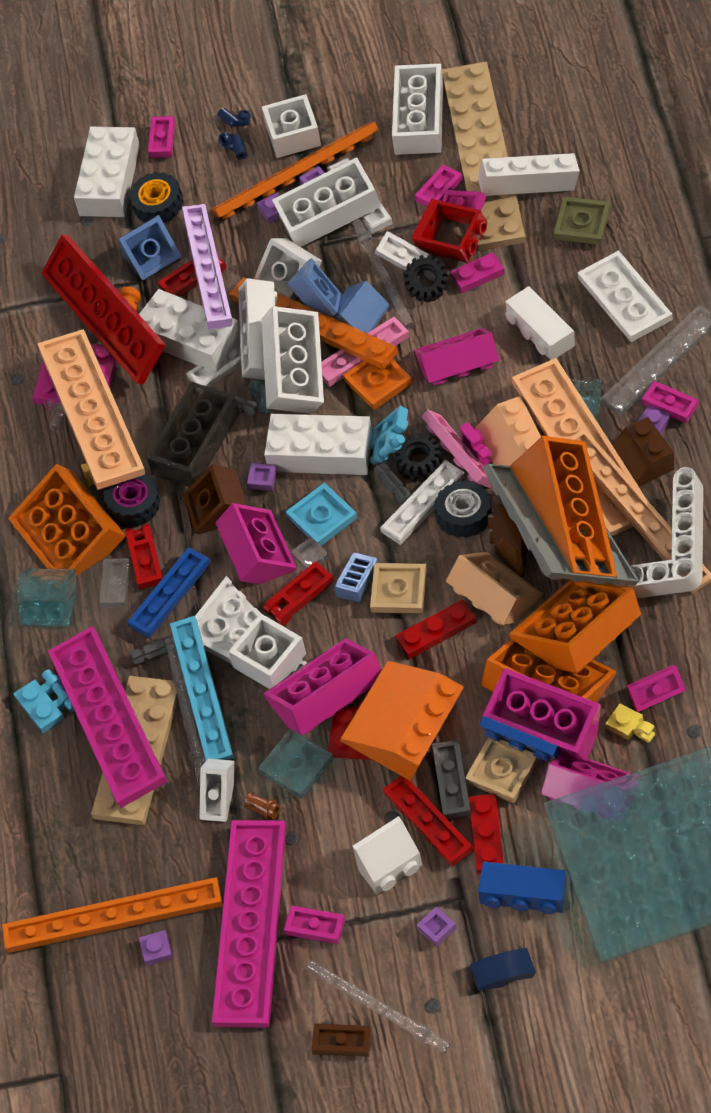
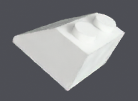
M271 238L254 279L274 282V291L295 300L298 296L289 287L287 282L309 259L312 258L319 267L322 260L287 238Z
M399 816L353 845L358 871L376 895L382 891L390 890L397 881L405 876L413 875L422 866L420 852Z

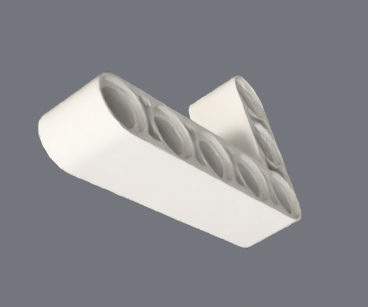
M689 467L680 468L673 477L672 560L630 566L640 582L635 586L628 585L626 587L634 589L636 598L693 591L702 583L703 484L694 470Z

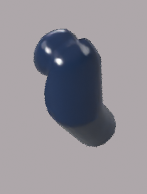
M221 108L218 112V117L230 127L247 126L251 121V113L247 110H240L239 115H233L226 108Z
M226 132L219 135V143L227 149L234 150L237 159L242 160L247 157V152L240 136Z

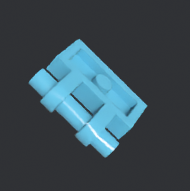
M399 406L373 428L370 448L374 450L373 456L370 457V462L373 465L385 462L391 453H396L401 449L402 444L405 442V438L401 434L405 432L408 426V409Z
M49 669L42 674V677L46 680L43 685L40 686L34 679L13 693L15 699L42 734L65 720L60 711L66 707L70 712L75 711L60 677L56 674L54 675ZM55 692L58 699L52 701L48 695Z

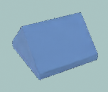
M159 215L118 239L124 261L141 281L182 257Z
M312 258L309 259L287 284L304 305L328 316H334L338 313L341 293Z
M363 281L349 286L340 299L338 313L330 317L368 333L376 327L390 305L367 281Z

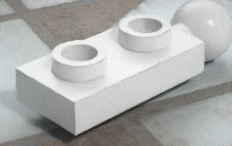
M388 231L375 250L376 255L403 270H407L406 266L408 263H412L413 258L417 260L420 259V255H423L424 258H427V255H429ZM429 270L423 271L424 276L428 280L435 281L433 272Z

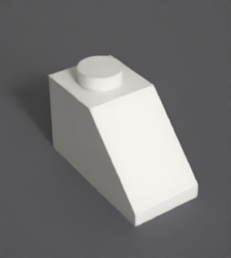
M208 759L202 765L200 771V820L227 821L234 788V761Z

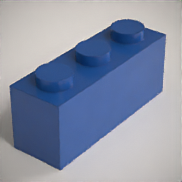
M483 862L478 889L480 904L490 908H498L500 906L512 907L518 911H526L528 909L540 910L545 914L563 913L567 888L566 870Z

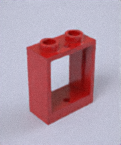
M431 199L411 239L417 248L426 253L468 263L471 256L476 252L477 244L481 236L486 232L488 223L481 210ZM444 218L470 224L459 246L434 241Z

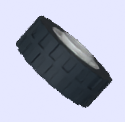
M453 482L451 485L445 486L443 490H440L438 497L435 499L437 524L440 525L442 531H445L450 536L468 538L472 535H478L479 532L486 529L488 516L492 514L489 493L484 490V487L477 485L475 482Z

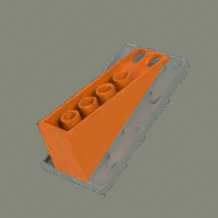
M541 436L510 466L488 463L483 468L496 496H500L509 517L515 521L528 550L533 552L542 573L546 577L555 580L564 578L576 582L592 581L596 584L612 583L621 587L635 586L640 582L605 526L585 441Z

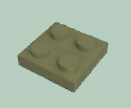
M563 197L554 231V240L602 245L611 209L610 202Z

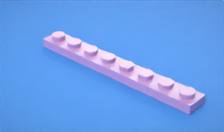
M206 205L182 207V215L208 329L231 327V312Z

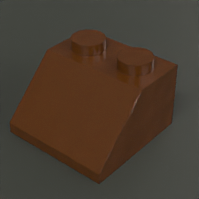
M649 417L626 427L612 443V446L638 487L674 470V452Z
M211 464L184 493L195 534L218 529L215 522L232 503L247 506L236 470Z
M494 504V512L488 516L490 544H494L495 554L520 577H524L527 546L515 521L509 517L503 504Z

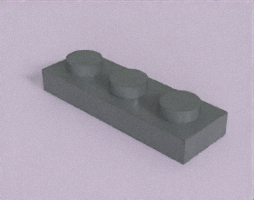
M459 740L432 744L443 815L447 819L471 816Z

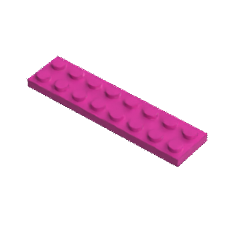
M94 626L48 650L120 808L167 783L168 780Z
M231 820L212 1017L213 1027L270 1028L287 828L286 821Z

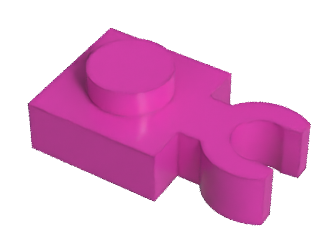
M469 422L460 426L463 442L484 467L488 463L491 464L492 460L489 457L491 452L482 444L484 438L478 429L474 430Z

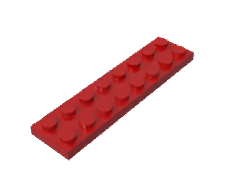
M61 234L41 274L135 383L144 385L166 344L69 235Z

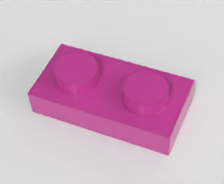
M174 116L151 118L148 145L149 158L172 157L176 124Z
M442 165L415 194L416 202L427 207L431 199L442 201L445 191L454 190L463 180L462 174Z
M446 190L442 201L482 210L486 195L475 191Z
M494 252L456 268L450 271L460 292L464 293L504 275L505 270Z
M654 381L643 396L642 405L647 407L651 405L671 414L672 418L687 424L699 406V400Z
M675 665L666 667L625 686L634 710L637 712L686 691L678 668Z
M291 905L284 932L285 935L339 945L346 919L345 915Z

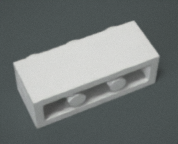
M529 286L505 301L507 320L520 329L525 339H530L535 344L541 355L545 354L552 360L575 346L574 330Z

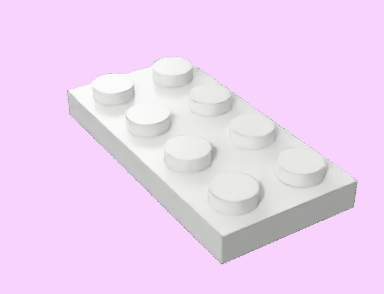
M619 251L577 272L580 282L630 342L673 320L669 309Z

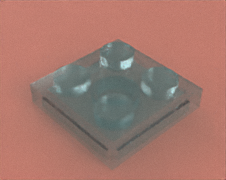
M289 729L258 767V771L264 777L302 799L334 758L330 752Z

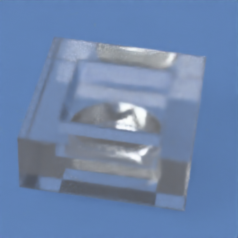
M312 537L291 551L292 557L304 569L308 568L315 561L320 564L328 558L327 552Z

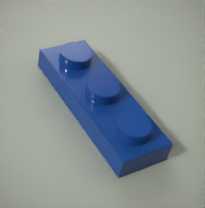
M483 716L479 725L487 738L497 742L500 739L510 742V747L524 752L525 749L533 751V756L545 762H548L549 759H556L562 752L555 744L486 716Z

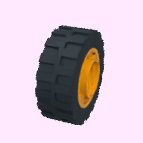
M164 172L146 174L132 185V190L130 189L129 198L135 215L145 223L158 215L163 223L170 221L174 216L178 215L179 210L182 209V203H184L178 181L172 175Z

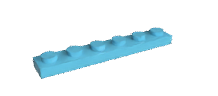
M195 616L170 623L206 761L208 759H234L197 619Z

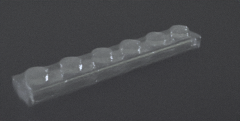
M699 304L601 397L602 404L619 416H622L647 392L654 381L657 382L711 330V312Z

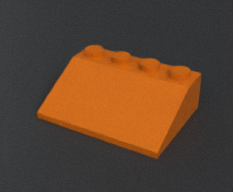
M55 464L8 518L60 585H64L108 556L126 536L74 471Z
M569 580L511 631L509 636L512 640L555 668L578 673L595 656L599 655L608 644L614 641L620 633L629 627L641 615L633 588L609 583L596 584L592 581L576 582Z
M510 639L486 660L481 686L494 692L504 668L597 703L616 676L617 671L593 659L578 673L560 670Z
M387 661L340 741L411 781L464 686L440 673Z

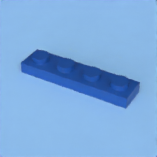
M188 547L128 620L129 627L150 639L210 565L209 558Z

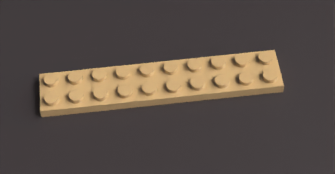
M487 61L442 69L466 191L481 192L478 175L482 159L508 157ZM516 194L486 196L481 212L488 224L486 232L481 236L477 244L478 250L526 243Z

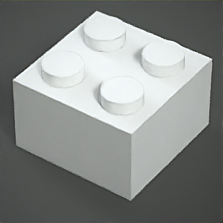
M306 94L262 106L265 125L276 158L321 146L318 126Z
M261 613L228 651L233 668L268 689L286 679L306 655L301 636Z

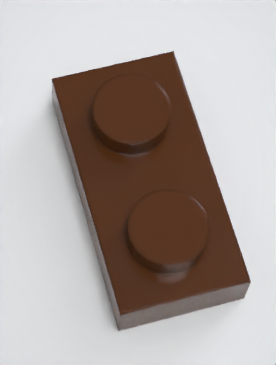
M314 1023L312 1054L369 1057L372 1034L371 1026Z

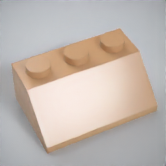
M521 396L497 404L476 426V429L481 432L484 438L482 444L491 452L489 457L492 460V464L510 466L541 437Z
M488 552L459 555L446 580L457 594L467 597L472 601V605L475 608L487 612L491 615V619L500 625L517 623L544 595Z

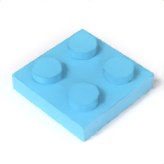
M325 482L286 511L287 518L318 548L358 518L357 513Z

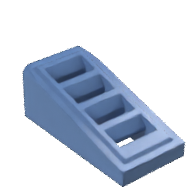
M354 552L335 585L336 597L361 603L374 572V564L378 563V558ZM357 561H359V562L367 563L368 566H364V565H360V564H356V563H357ZM354 568H355V569H359V570H363L364 573L357 572V571H353V570H354ZM351 576L359 577L360 580L354 579V578H350V577H351ZM348 583L356 584V587L350 586V585H347V584H348Z

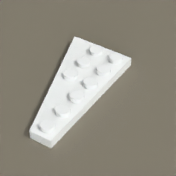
M227 576L195 617L205 650L232 664L228 651L258 617L260 612L247 601L246 596L234 587L232 581ZM301 660L288 676L308 663Z

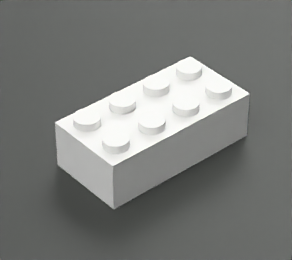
M441 64L395 66L392 140L395 155L441 153L443 110Z
M90 127L74 195L79 216L125 217L140 148L135 127Z
M357 157L272 199L293 243L300 247L382 207L377 193Z
M160 289L157 290L139 313L166 344L163 352L195 365L201 364L205 369L210 368L214 372L222 368L229 358L228 355L239 345L240 326L238 320L232 318L231 327L208 329L203 306Z
M272 306L261 318L266 409L313 414L324 403L318 312Z
M271 414L264 454L266 464L276 465L277 472L367 475L371 451L370 443L373 433L370 417Z

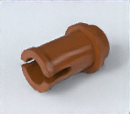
M252 792L245 798V802L249 803H244L245 809L263 815L266 820L275 819L278 816L280 804H277L275 799L267 800Z

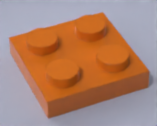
M393 359L384 370L366 361H362L343 374L344 382L373 410L412 384V377Z

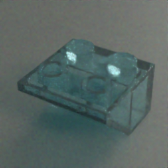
M23 570L18 575L20 625L70 627L76 598L75 570Z

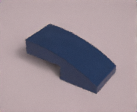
M527 948L492 955L473 962L469 966L478 991L501 988L505 986L507 981L533 978L536 973Z

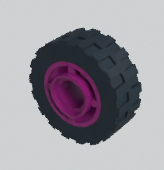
M146 473L145 475L105 487V490H103L106 512L114 522L121 526L132 527L147 523L156 515L160 507L157 484Z

